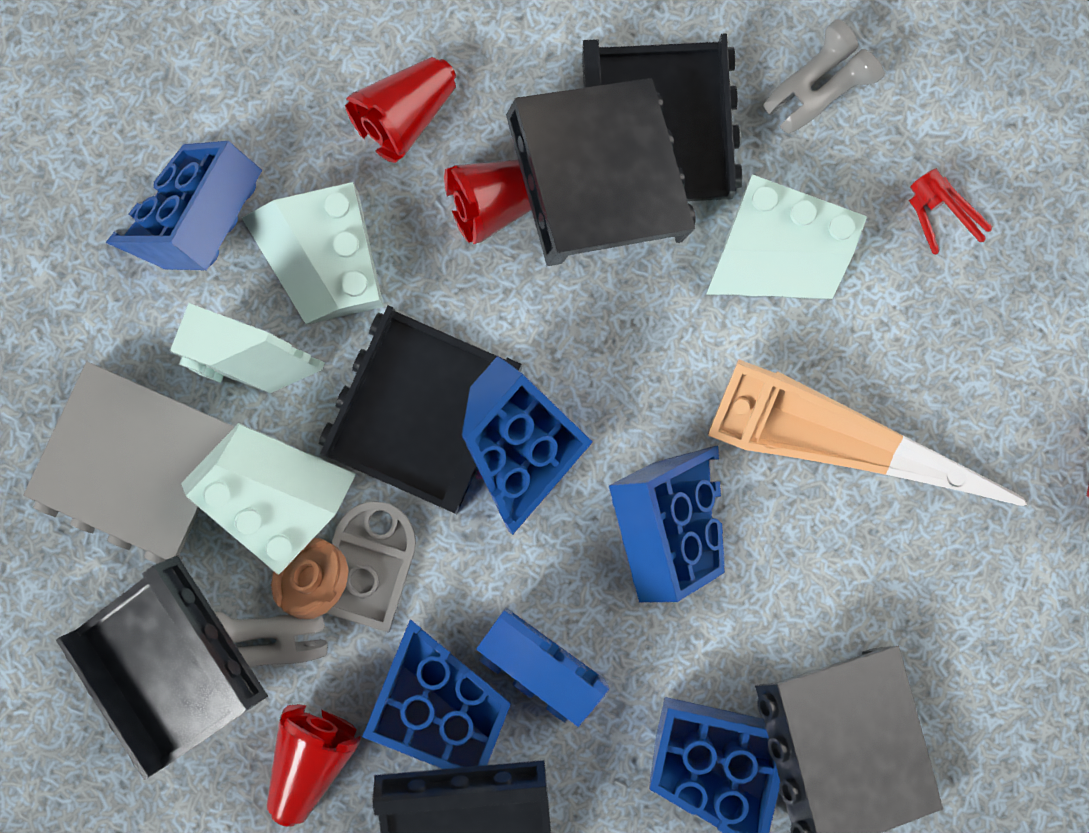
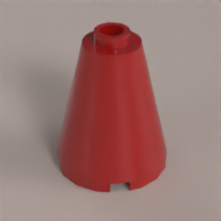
M430 57L353 92L346 98L349 101L345 105L346 112L353 126L363 139L369 134L373 140L382 146L376 149L375 152L388 162L397 163L407 154L455 90L456 83L454 79L456 78V73L446 60Z
M518 159L454 165L445 169L444 184L446 195L454 196L457 211H451L461 234L468 243L473 242V244L483 242L531 211Z
M302 704L288 705L281 713L266 806L268 812L272 815L273 821L286 827H292L295 824L305 822L354 754L361 741L360 736L354 737L357 729L345 719L322 709L323 718L305 713L307 705Z

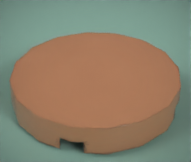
M313 538L279 575L273 571L271 581L273 600L284 612L298 619H314L327 613L339 601L346 588L349 572L346 557L335 545L321 538Z

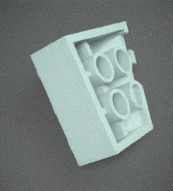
M752 174L744 190L706 295L833 299L853 257L867 216Z
M353 182L276 199L242 217V220L306 325L384 307L359 193Z
M190 303L187 306L170 349L171 352L182 357L179 365L189 368V370L198 373V375L219 383L222 382L225 376L268 393L275 392L321 371L325 362L312 358L310 354L292 347L291 344L266 331Z
M238 423L188 475L181 485L187 498L279 575L336 515L356 473L324 461L322 458L311 453H305L286 445L278 439Z

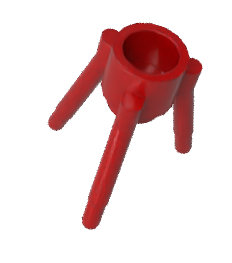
M937 168L927 172L910 186L915 196L909 202L917 212L926 240L934 255L939 253V247L924 208L927 205L933 211L945 203L979 242L982 243L986 240L985 235L978 229L971 218L987 232L992 230V226L952 187L947 178L943 177Z

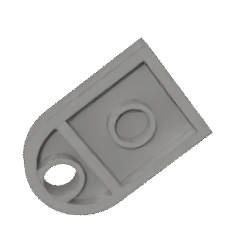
M365 502L350 509L342 517L335 530L331 544L338 547L346 557L349 572L345 590L339 601L327 614L389 633L414 556L416 536L412 523L401 510L384 502ZM378 511H386L390 514L393 521L391 530L383 535L374 533L370 527V519Z

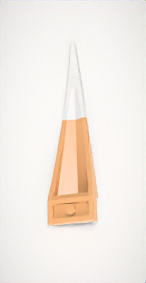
M738 359L708 431V436L748 451L850 467L950 488L1020 506L1027 505L1024 497L798 381L778 371L774 373Z

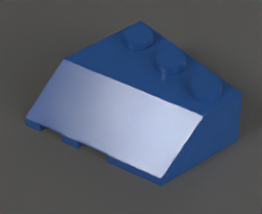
M229 141L183 144L155 179L154 189L158 193L147 198L142 204L136 203L128 213V215L135 219V222L124 236H120L114 231L106 243L165 270L207 271L208 267L217 260L219 248L227 233L237 224V215L243 204L254 193L256 181L262 169Z
M499 356L494 359L470 387L462 437L508 531L513 535L593 441L530 380Z
M718 445L654 462L608 485L639 603L679 602L725 573L722 523L718 519L712 518L715 497H721V488L719 481L710 482L709 460H719Z
M508 608L504 609L476 648L482 654L479 658L481 663L497 674L504 670L515 679L512 685L530 698H533L534 695L538 696L548 704L546 709L564 723L569 720L577 727L581 725L610 689L602 676Z
M410 619L362 737L441 769L488 765L511 703Z
M665 697L656 733L649 789L688 813L697 815L714 825L722 833H770L779 793L780 779L775 761L768 749L769 738L764 719Z

